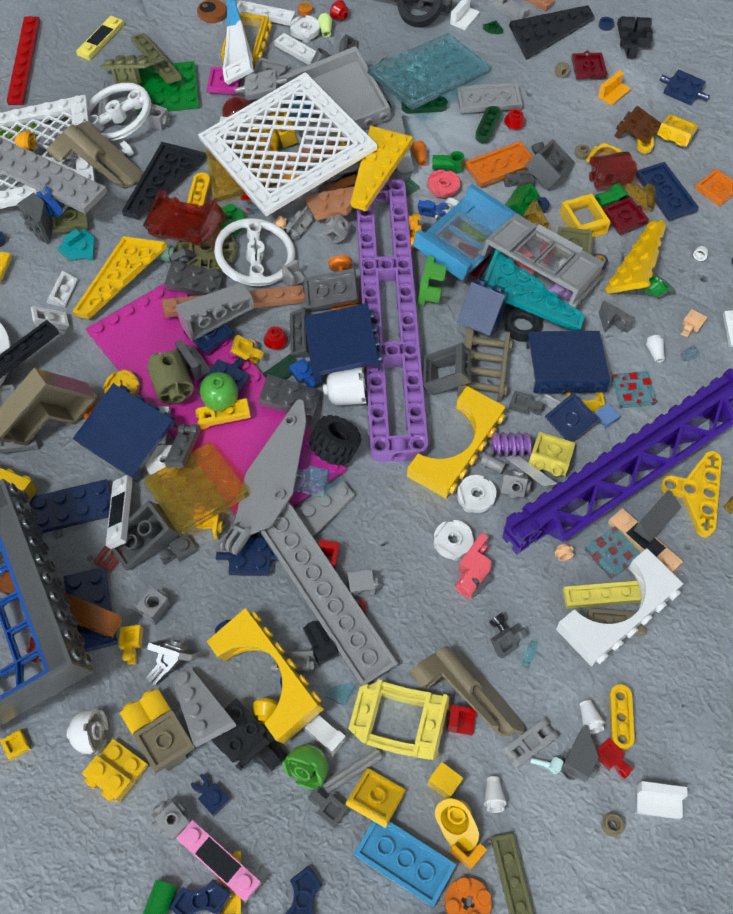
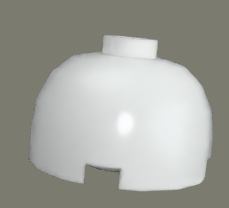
M87 709L73 717L67 729V738L76 751L82 754L101 753L105 749L108 740H103L104 730L108 731V721L105 713L102 710Z

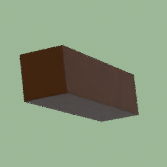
M352 175L320 186L318 193L354 187L357 176Z

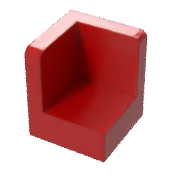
M320 539L318 546L336 571L340 543Z
M451 705L447 732L472 736L477 712L473 708Z

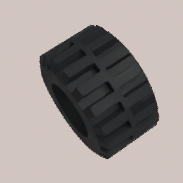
M328 415L318 420L310 435L309 445L311 446L310 449L315 452L314 454L320 457L322 461H326L329 464L346 465L354 457L362 438L358 428L352 422L336 415Z

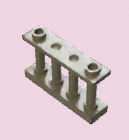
M467 327L464 345L471 351V360L479 359L502 363L501 370L473 367L471 364V374L499 377L500 381L499 385L471 382L458 386L457 396H460L466 386L475 390L498 393L497 402H501L502 395L506 396L507 385L504 384L507 354L512 348V340H509L510 332H506L505 341L476 337L477 335H473L474 329ZM475 344L503 348V355L474 352L475 350L471 349V347L475 346Z

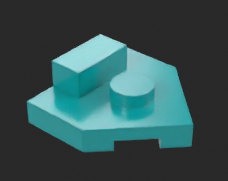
M74 229L62 238L64 243L57 247L58 252L69 261H76L77 259L94 260L96 241L85 229H82L80 232Z

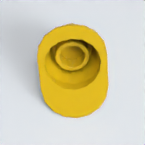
M448 798L439 802L435 809V817L451 847L456 845L462 852L475 848L479 841V831L473 819L470 806L463 800Z

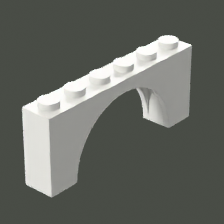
M645 549L633 559L628 568L635 576L641 592L640 607L635 615L623 622L603 624L583 617L574 609L559 622L556 628L591 667L597 662L599 664L603 663L609 657L607 653L611 649L614 651L619 649L624 642L622 640L626 636L630 639L638 631L637 627L640 624L645 626L653 618L651 615L655 611L660 613L667 606L666 601L669 599L673 601L681 594L679 589L684 583L648 549Z

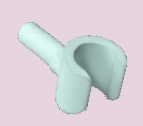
M553 757L551 762L531 758V763L544 766L555 774L559 773L563 766V761L557 757Z

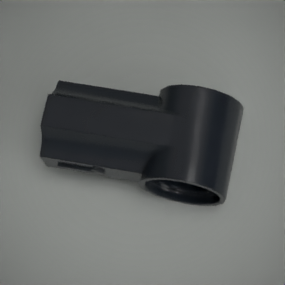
M312 621L303 627L318 665L338 656L333 641L328 639L319 621Z

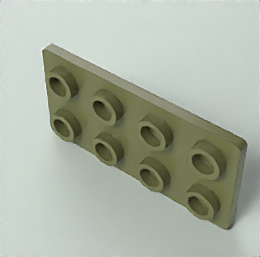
M146 54L137 57L135 55L126 57L119 55L115 57V60H106L105 64L100 65V68L111 69L115 84H139L142 82L138 68H146L165 59L164 56H158V54H152L148 57Z

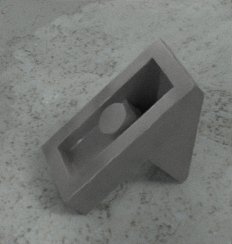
M605 300L602 302L599 316L604 332L612 324L618 329L628 332L635 317Z

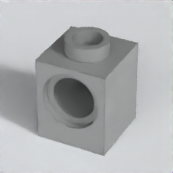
M151 103V109L145 120V125L162 131L170 121L167 108Z
M372 569L348 573V587L353 598L375 596L378 580L377 576H373Z
M150 588L138 603L136 609L140 616L156 625L171 605L165 592ZM159 602L158 606L150 607L152 603Z

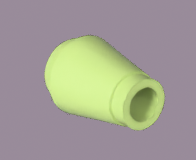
M323 13L318 19L323 36L330 37L332 17L327 13Z

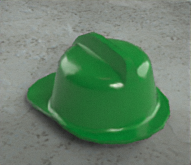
M655 274L649 278L650 287H644L643 289L648 296L654 295L655 297H660L668 291L676 292L672 285Z

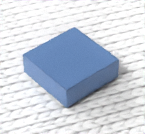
M609 403L594 412V415L599 419L604 428L618 421L621 417Z

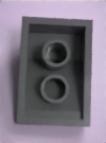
M552 139L525 166L528 172L538 179L539 184L548 190L575 162Z
M148 500L129 518L127 542L111 550L125 570H130L168 547L169 543L174 541L181 532L160 505Z

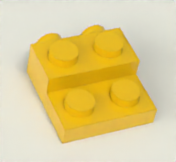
M669 114L661 123L657 135L661 136L664 140H672L679 146H687L699 125Z
M112 739L99 756L96 755L82 772V775L85 777L83 782L92 789H95L97 786L103 790L101 795L109 802H112L114 799L120 803L146 770L148 764Z

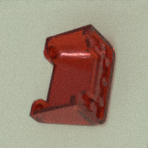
M159 190L143 226L154 237L163 236L191 242L199 246L204 244L222 226L227 215L215 200L208 199L206 203L204 202L203 206L180 202L177 197L171 199L166 196V191Z

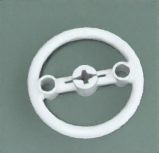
M118 83L101 90L88 102L90 124L97 131L101 132L104 129V125L111 120L116 124L123 122L127 116L125 112L133 107L135 109L142 108L138 117L125 128L112 133H101L109 142L132 134L145 122L151 109L149 94L142 86L134 83ZM132 91L128 94V99L122 103H119L117 100L107 103L105 106L106 112L100 116L91 115V112L101 99H105L117 92Z
M246 218L227 225L219 233L215 242V258L222 271L233 280L250 286H266L282 280V269L271 276L265 277L263 275L264 268L261 265L264 253V244L260 241L261 228L274 233L284 243L287 249L285 265L295 260V249L292 240L276 224L262 219ZM240 228L247 229V238L249 239L246 251V259L251 264L249 276L238 273L230 267L222 251L225 239L232 232Z

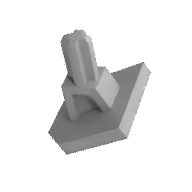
M171 639V642L165 640L150 642L147 649L159 654L156 660L157 665L146 676L147 681L152 685H156L181 660H196L198 653L183 646V642Z

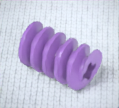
M494 432L491 439V454L493 456L494 451H497L498 456H501L502 451H504L505 455L508 456L509 452L512 451L513 456H516L517 451H519L520 455L523 456L525 451H527L528 456H531V438L528 432H525L523 437L520 432L516 433L515 437L512 432L508 434V437L505 432H502L500 438L498 433Z

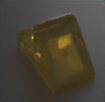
M628 183L626 185V191L645 210L650 212L654 210V185L648 183L643 189L638 184Z
M535 199L531 202L523 218L548 229L549 223Z

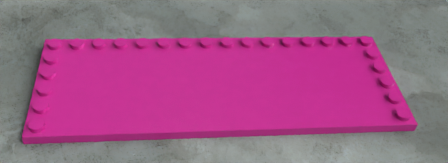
M164 284L87 327L86 331L118 371H130L138 378L140 382V392L138 395L145 399L144 402L146 404L153 403L156 406L170 407V415L175 418L173 421L178 427L180 424L191 426L192 424H197L199 420L196 417L195 410L205 407L198 388L205 376L195 381L188 371L194 386L193 393L180 403L163 404L157 398L147 370V364L150 361L149 357L154 353H164V351L169 352L176 349L175 342L180 339L185 345H193L210 369L217 359L233 365L239 356L230 352L233 344L231 338L207 356L184 334L178 316L164 318L162 299L191 297L193 295L164 289ZM249 358L247 360L243 359L244 362L239 368L250 374V379L238 395L237 400L247 398L251 418L201 429L200 435L189 456V459L235 515L237 514L246 472L287 415V413L258 405L266 378ZM307 424L294 492L289 499V503L293 508L346 473L344 465L329 464L326 461H322L310 449L309 438L313 430ZM172 426L168 433L175 440L178 434V427Z

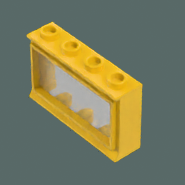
M239 13L252 54V64L255 67L258 57L263 58V51L266 49V41L269 39L272 22L269 21V15ZM226 37L221 49L222 63H224Z

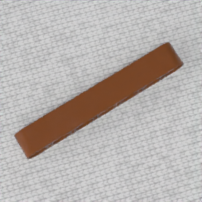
M9 570L2 573L0 577V592L6 595L16 591ZM64 593L70 601L71 606L69 609L71 614L75 616L78 625L106 637H114L123 620L122 617Z

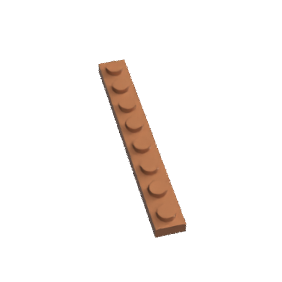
M302 285L248 291L253 298L254 308L305 303ZM200 296L162 299L164 318L177 317L175 305Z

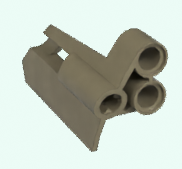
M88 121L76 126L74 124L68 126L46 150L58 162L65 159L73 151L115 185L123 188L131 187L138 183L143 175V172ZM97 157H98L107 167H109L118 177H115V176H114L113 174H111L103 165H101V164L97 161Z
M448 646L442 647L411 669L410 674L422 688L427 687L429 689L438 681L441 683L446 679L498 735L509 736L514 732L521 735L525 733L524 723L463 651H452Z

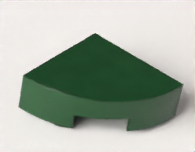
M496 20L483 24V30L490 34H503V28Z

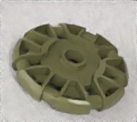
M200 225L189 229L188 233H184L179 238L176 244V252L189 248L188 250L195 252L196 257L186 264L222 271L215 258V242L223 228L215 225ZM232 234L225 239L222 248L223 256L229 266L237 255V243ZM204 247H210L208 250H203Z

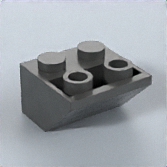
M33 192L17 203L20 209L19 214L25 220V227L29 231H33L40 241L43 240L48 245L51 242L53 222L44 201Z

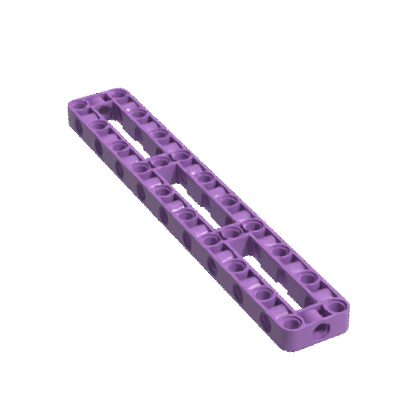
M388 179L367 211L356 209L362 304L368 303L369 310L373 309L375 320L372 321V324L376 323L378 333L374 334L375 338L378 337L380 344L377 352L381 351L383 362L380 363V371H378L377 364L365 366L370 455L376 462L413 461L418 453L426 456L428 447L406 188L403 180ZM374 202H387L390 204V227L392 229L391 240L394 256L377 257ZM379 281L396 282L400 341L383 342ZM385 367L403 368L402 382L408 435L389 436Z

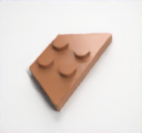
M354 187L323 191L303 196V199L315 220L327 219L337 214L344 216L348 215L352 210L350 202Z

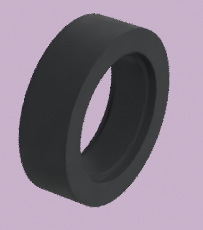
M397 0V7L402 20L413 27L430 25L438 18L442 9V0H434L430 11L418 16L407 11L405 7L406 0Z

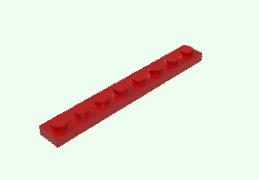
M28 16L23 19L6 100L8 105H24L40 26L39 17Z

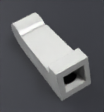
M319 715L302 728L332 757L346 742V736L333 728Z

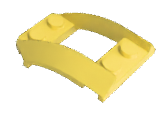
M378 679L376 683L366 684L359 688L348 729L363 744L397 754L435 760L440 755L438 748L446 713L450 711L449 696L404 688ZM381 696L423 707L415 745L371 734Z

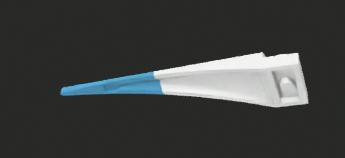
M227 0V35L223 75L225 83L229 85L254 72L252 54L235 0Z

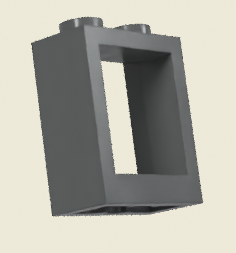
M459 343L425 355L423 387L434 395L471 383V351L463 343ZM455 362V373L437 379L438 367Z

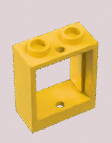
M592 193L562 202L559 214L567 227L593 231L592 238L608 232L610 220ZM588 207L596 221L581 225L573 212Z

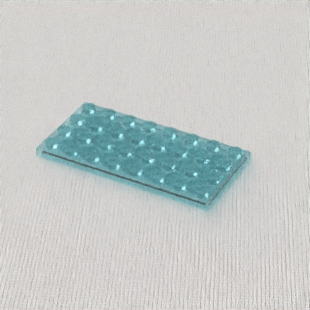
M447 33L368 67L367 73L413 110L490 73L492 66L450 33Z

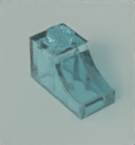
M311 465L307 469L298 470L294 491L324 497L329 482V470Z

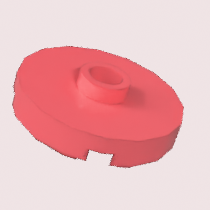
M437 170L429 176L428 189L434 196L448 198L458 192L460 179L452 171Z

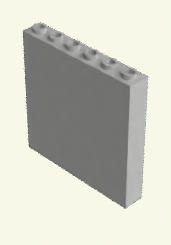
M356 46L277 77L278 79L287 77L289 82L306 72L362 130L392 119L390 106ZM283 104L281 108H288V104ZM315 114L312 118H319L320 114ZM299 122L298 126H306L307 122ZM310 122L309 127H317L318 122ZM321 123L320 127L328 128L329 123ZM295 130L300 146L304 130ZM308 131L307 135L314 136L316 131ZM319 131L318 136H326L327 132ZM330 132L329 136L335 137V132ZM305 139L304 144H312L313 140ZM317 140L316 144H323L325 140Z

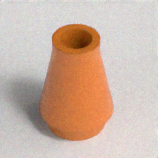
M423 141L414 142L411 151L418 165L425 166L427 164V146Z

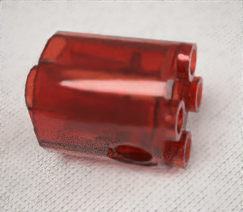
M628 151L590 157L592 170L589 172V180L594 182L595 189L609 188L617 183H620L622 186L632 183L633 177L637 172V164L633 161Z

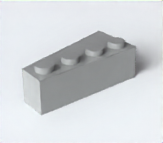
M238 283L177 304L175 307L181 327L191 341H194L253 309L254 303L251 294L244 285Z

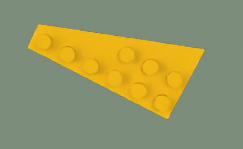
M370 126L368 136L377 144L378 149L361 159L350 202L353 208L363 211L368 210L413 144L414 139L412 136Z
M664 220L651 221L647 224L644 232L639 236L629 254L624 258L614 276L609 280L605 287L607 294L650 287L649 278L653 276L652 268L656 265L659 254L658 247L662 243L660 238L663 237L666 228Z
M123 236L72 311L74 316L90 319L168 247L166 242Z

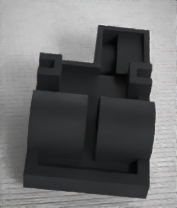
M627 16L618 18L617 26L621 39L620 47L627 48V58H636L639 47L650 48L653 35L651 29L652 18L637 17L635 19V17Z
M237 698L224 709L237 726L211 740L222 753L226 754L232 763L236 759L239 760V763L236 765L237 769L241 771L257 755L273 771L288 756L270 733L264 738L262 734L266 729Z

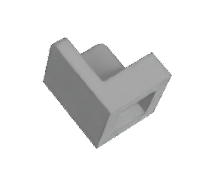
M297 260L282 266L283 281L287 286L304 285L303 278L305 277L299 271Z

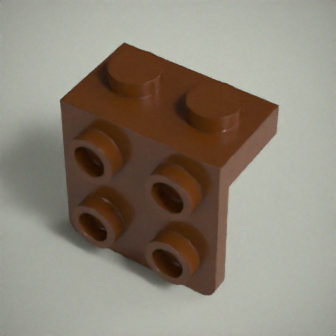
M636 106L632 112L628 111L623 118L625 121L621 120L617 125L616 129L618 131L614 136L620 139L627 130L644 143H648L660 128L661 122L639 106Z

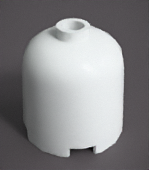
M363 367L334 372L328 375L327 384H323L324 395H328L332 404L341 406L367 403V397H365L364 392L366 391Z

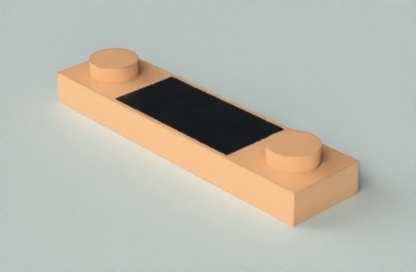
M623 508L609 520L608 524L638 551L642 553L645 549H648L672 573L683 563L679 557L656 537L651 542H648L636 533L634 529L639 522Z

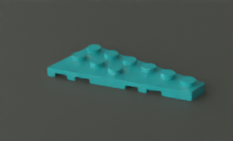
M495 249L484 280L488 281V285L493 287L498 285L505 288L504 291L509 293L506 303L570 330L580 331L585 317L583 313L568 305V302H563L557 297V293L554 291L550 292L545 288L544 283L524 268L520 269L513 263L514 260L510 257L507 259L501 254V251Z

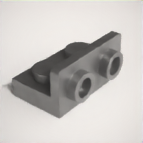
M181 339L176 341V350L182 355L186 368L196 381L206 376L210 368L193 345H185Z

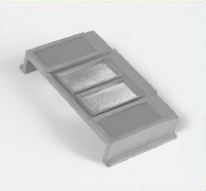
M518 214L508 219L489 236L485 246L479 251V254L485 257L495 248L573 292L568 305L574 308L602 278L600 272L605 263L582 250V247L540 224L532 223Z

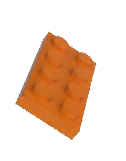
M518 141L465 161L464 166L479 187L482 188L505 179L506 173L515 174L516 170H527L525 165L533 156L523 143Z

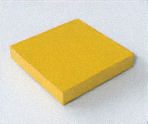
M367 768L349 796L346 805L386 828L406 789Z

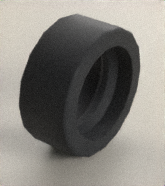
M514 308L506 317L505 331L510 332L511 339L526 342L528 331H538L540 318L520 308ZM515 319H525L533 327L528 330H520L513 326L512 321Z

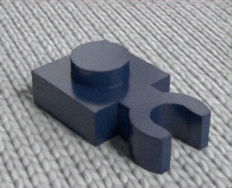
M201 774L200 777L204 781L203 785L198 787L192 782L191 787L195 792L202 793L198 800L214 817L231 800L216 783L209 786L207 777Z

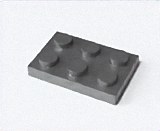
M172 260L164 283V289L196 296L206 295L220 289L223 272Z
M354 268L303 278L306 309L310 312L359 302L356 271Z
M268 374L258 405L288 413L294 403L301 399L304 401L306 419L312 421L321 390Z

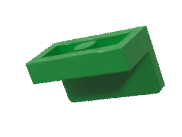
M529 183L517 187L505 206L514 209L516 213L524 218L540 195L533 185Z

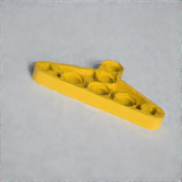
M715 451L707 452L687 478L666 476L660 485V489L664 494L670 490L675 497L683 499L697 534L706 538L710 537L715 531L722 458ZM709 458L713 459L714 464L712 467H710L711 460ZM710 473L714 475L715 480H708L705 474ZM665 482H672L675 488H667ZM691 486L694 489V493H688L684 487ZM704 490H710L714 497H707L704 494ZM702 507H709L712 510V514L704 513ZM705 520H708L706 526L708 528V531H706L705 527H703Z

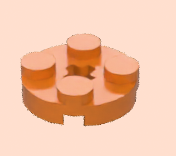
M460 878L453 882L445 893V911L447 914H490L491 895L480 881L473 878ZM471 897L474 907H469L465 910L463 908L464 903L461 900L462 898L467 899Z

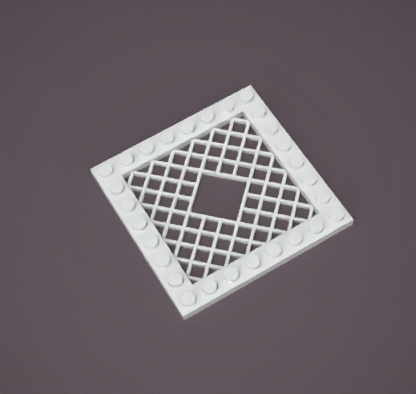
M306 72L198 134L200 141L265 216L270 215L378 149L377 144ZM297 96H303L302 100L294 99ZM289 104V108H281V106ZM293 104H301L299 109L292 108ZM311 105V109H303V106ZM269 112H276L275 116H267ZM279 112H287L286 117L279 116ZM290 113H298L297 117H289ZM301 113H309L308 118H301ZM312 114H320V117L312 118ZM259 119L262 120V123L254 124V121ZM266 120H273L272 125L265 124ZM277 120L284 121V124L276 125ZM288 121H296L294 126L287 125ZM299 122H307L306 126H298ZM310 122H318L317 127H309ZM321 123H329L328 128L320 127ZM244 127L249 128V129H248V132H240V131H241V129L244 128ZM252 128H260L259 133L251 132ZM263 128L271 129L270 133H262ZM274 129L304 130L298 153L268 151ZM308 131H316L314 136L307 135ZM319 131L327 132L326 136H318ZM330 132H338L337 137H330ZM230 135L235 136L234 140H227V137ZM246 136L245 141H239L238 137ZM250 136L257 137L256 141H249ZM261 137H268L267 142L259 141ZM305 139L313 140L312 144H304ZM317 140H325L323 145H315ZM336 141L335 146L327 145V142ZM339 141L347 142L346 146H338ZM236 144L243 145L242 150L235 149ZM247 145H255L253 150H246ZM258 146H266L264 151L257 150ZM303 148H310V153H302ZM314 149H322L321 154H313ZM326 149L333 150L332 155L324 153ZM244 154H252L251 159H243ZM255 155H263L262 160L254 159ZM267 155H274L273 160L265 159ZM278 156H286L284 161H276ZM289 156L297 157L296 162L288 161ZM300 157H308L307 162H299ZM320 158L319 163H311V159ZM252 164H260L259 169L252 168ZM264 164H272L270 169H263ZM275 165H283L282 170H274ZM286 166H294L293 171L285 170ZM298 166H306L305 171H297ZM261 173H269L268 178H260ZM272 174H280L279 179H271ZM284 174L292 175L291 180L283 179ZM261 182H266L265 187L261 184ZM278 183L277 188H269V184Z
M80 95L0 113V132L2 130L6 132L2 136L0 135V137L15 144V137L18 133L30 130L33 134L39 135L36 137V145L47 150L49 147L47 144L51 141L53 142L55 137L61 134L65 127L70 126L69 123L71 121L72 125L74 124L75 126L86 121L90 123L86 95ZM65 116L69 118L65 122L61 121ZM48 120L53 121L50 125L45 124ZM33 123L38 124L34 129L30 128ZM57 123L61 124L58 129L54 128ZM18 126L22 128L19 132L14 131ZM41 127L46 128L42 133L38 131ZM50 130L54 132L51 136L46 135ZM10 134L14 135L11 139L6 138ZM42 138L47 139L43 143L38 142ZM47 151L42 155V157L96 182L94 167L75 152L71 151L61 162L47 157L49 155ZM68 160L73 161L69 166L65 165ZM9 176L4 181L0 179V189L4 186L9 187L5 191H0V209L15 206L33 192L36 194L38 191L27 185L16 187L20 183L17 180L13 184L8 183L12 179Z

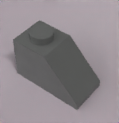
M582 727L562 766V770L583 782H586L590 777L594 778L599 769V766L596 765L599 757L588 727Z

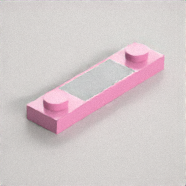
M193 820L176 838L245 903L261 885V882Z

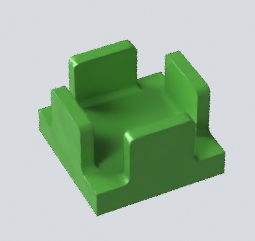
M428 255L417 305L424 306L425 301L440 302L443 288L430 285L431 279L444 281L447 266L434 263L435 257Z

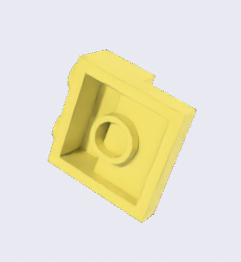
M539 432L529 463L538 470L543 469L551 472L554 476H566L575 442Z

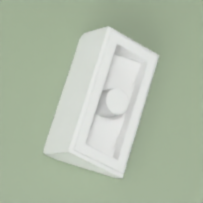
M62 271L46 303L65 307L78 279Z

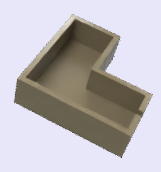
M33 368L0 408V441L26 446L48 419L76 424L98 397L87 382Z

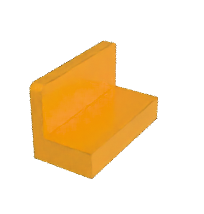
M617 71L600 86L598 98L611 106L616 104L631 90L630 87L622 83L623 71Z

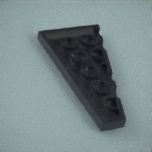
M589 5L513 20L510 21L509 27L525 59L528 60L533 54H538L543 48H548L563 39L565 35L573 33L578 27L581 28L593 21L594 14Z
M161 142L122 210L123 216L139 220L207 158V153Z

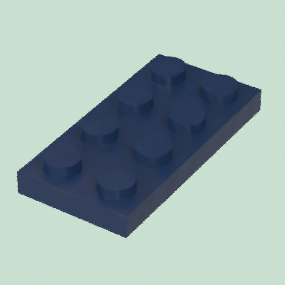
M665 162L636 171L635 176L668 221L697 212L699 206Z
M107 479L33 496L30 500V507L36 513V523L40 526L43 533L108 518L111 502L109 482Z
M105 567L63 576L67 594L113 612ZM80 625L76 626L78 632L85 640L84 648L86 652L118 645L116 633L113 638H109Z

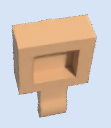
M691 309L682 322L685 327L681 335L688 338L692 330L698 333L707 317Z

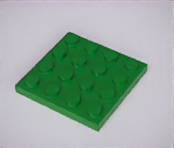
M194 61L171 63L181 74L182 80L170 84L163 80L152 65L146 68H138L142 83L137 85L142 86L147 91L152 104L167 108L168 112L199 109ZM142 108L136 109L137 115L140 114Z

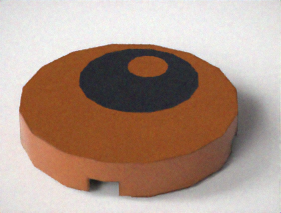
M206 0L199 4L197 13L200 20L203 19L207 23H217L222 21L224 16L226 17L227 9L225 4L219 0Z

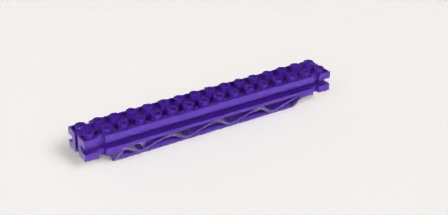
M729 368L722 377L714 378L707 387L702 386L699 388L695 395L687 396L680 405L672 406L665 415L660 414L653 423L645 424L638 433L630 434L623 443L618 442L608 453L603 452L595 462H588L580 472H573L565 482H558L550 492H543L535 502H528L523 506L521 513L518 512L516 514L514 512L510 514L503 528L502 538L506 543L510 541L513 544L512 550L516 555L528 548L531 543L537 542L547 534L564 542L733 425V369ZM709 420V431L698 428ZM717 422H722V424L716 427ZM696 441L676 455L679 444ZM670 446L669 458L657 456ZM655 469L634 483L637 472ZM630 474L627 487L615 484ZM614 497L591 513L595 500ZM588 502L585 516L571 514ZM565 527H570L566 531L563 530Z

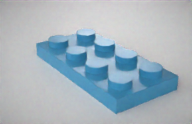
M373 821L353 854L354 857L432 908L457 865L390 821L386 828Z

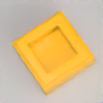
M21 729L0 740L10 761L31 750Z

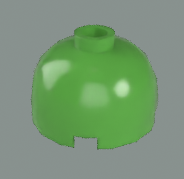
M215 372L209 374L202 381L200 396L207 408L213 411H223L229 406L232 407L237 401L238 388L235 380L230 375L223 372Z
M299 745L292 749L283 762V769L289 778L293 775L298 779L295 783L306 789L315 790L318 786L321 787L328 774V760L323 751L317 746Z

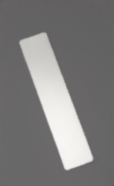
M519 455L505 457L541 485L557 484Z

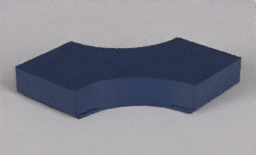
M307 866L290 879L294 890V898L291 907L285 914H314L313 900L322 884L310 866Z
M213 879L206 887L200 890L191 891L182 887L169 909L175 914H199L206 911L221 914L233 893Z

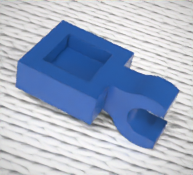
M44 186L43 189L46 194L43 195L41 191L36 192L37 196L44 201L52 217L60 216L64 213L60 202L51 198V189L48 186Z
M419 200L417 205L420 215L435 217V215L443 217L446 211L441 210L449 208L447 203L443 202L436 205L435 202L430 200Z
M305 358L289 366L288 370L298 383L304 381L308 387L314 389L317 387L312 376L311 366Z

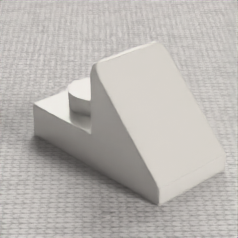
M36 306L31 307L33 322L36 327L45 320H48L57 329H68L69 323L66 312Z

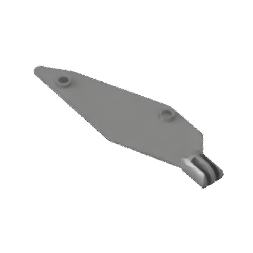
M300 399L294 403L246 472L234 526L220 544V548L237 556L252 534L273 525L293 495L306 428L303 400Z

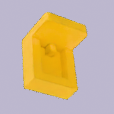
M208 511L194 513L196 528L212 529L214 539H218L219 533L223 532V521H220L219 514Z

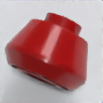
M343 0L335 1L330 8L332 19L343 21L348 17L349 9Z
M512 109L504 118V123L509 129L518 130L524 127L526 120L521 110Z
M280 327L269 328L264 336L265 346L272 350L282 349L288 343V336Z

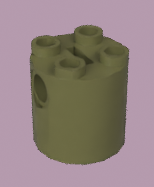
M173 349L161 354L154 353L149 357L150 361L147 364V370L157 398L161 403H180L193 393V383L183 357L179 354L178 350Z

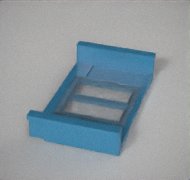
M471 184L464 199L425 233L420 229L415 233L416 237L413 246L419 249L425 256L435 257L434 262L447 266V271L464 281L495 250V248L491 250L485 257L479 254V251L485 246L487 238L508 219L518 213Z

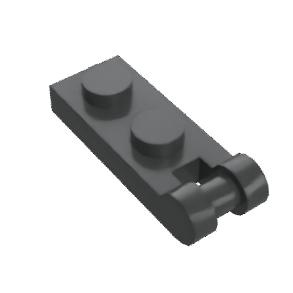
M187 424L179 425L178 434L164 461L166 468L185 467L201 432L199 424H192L191 426Z

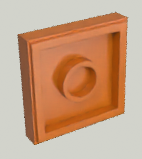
M715 169L697 183L694 189L721 207L733 197V180L718 169Z

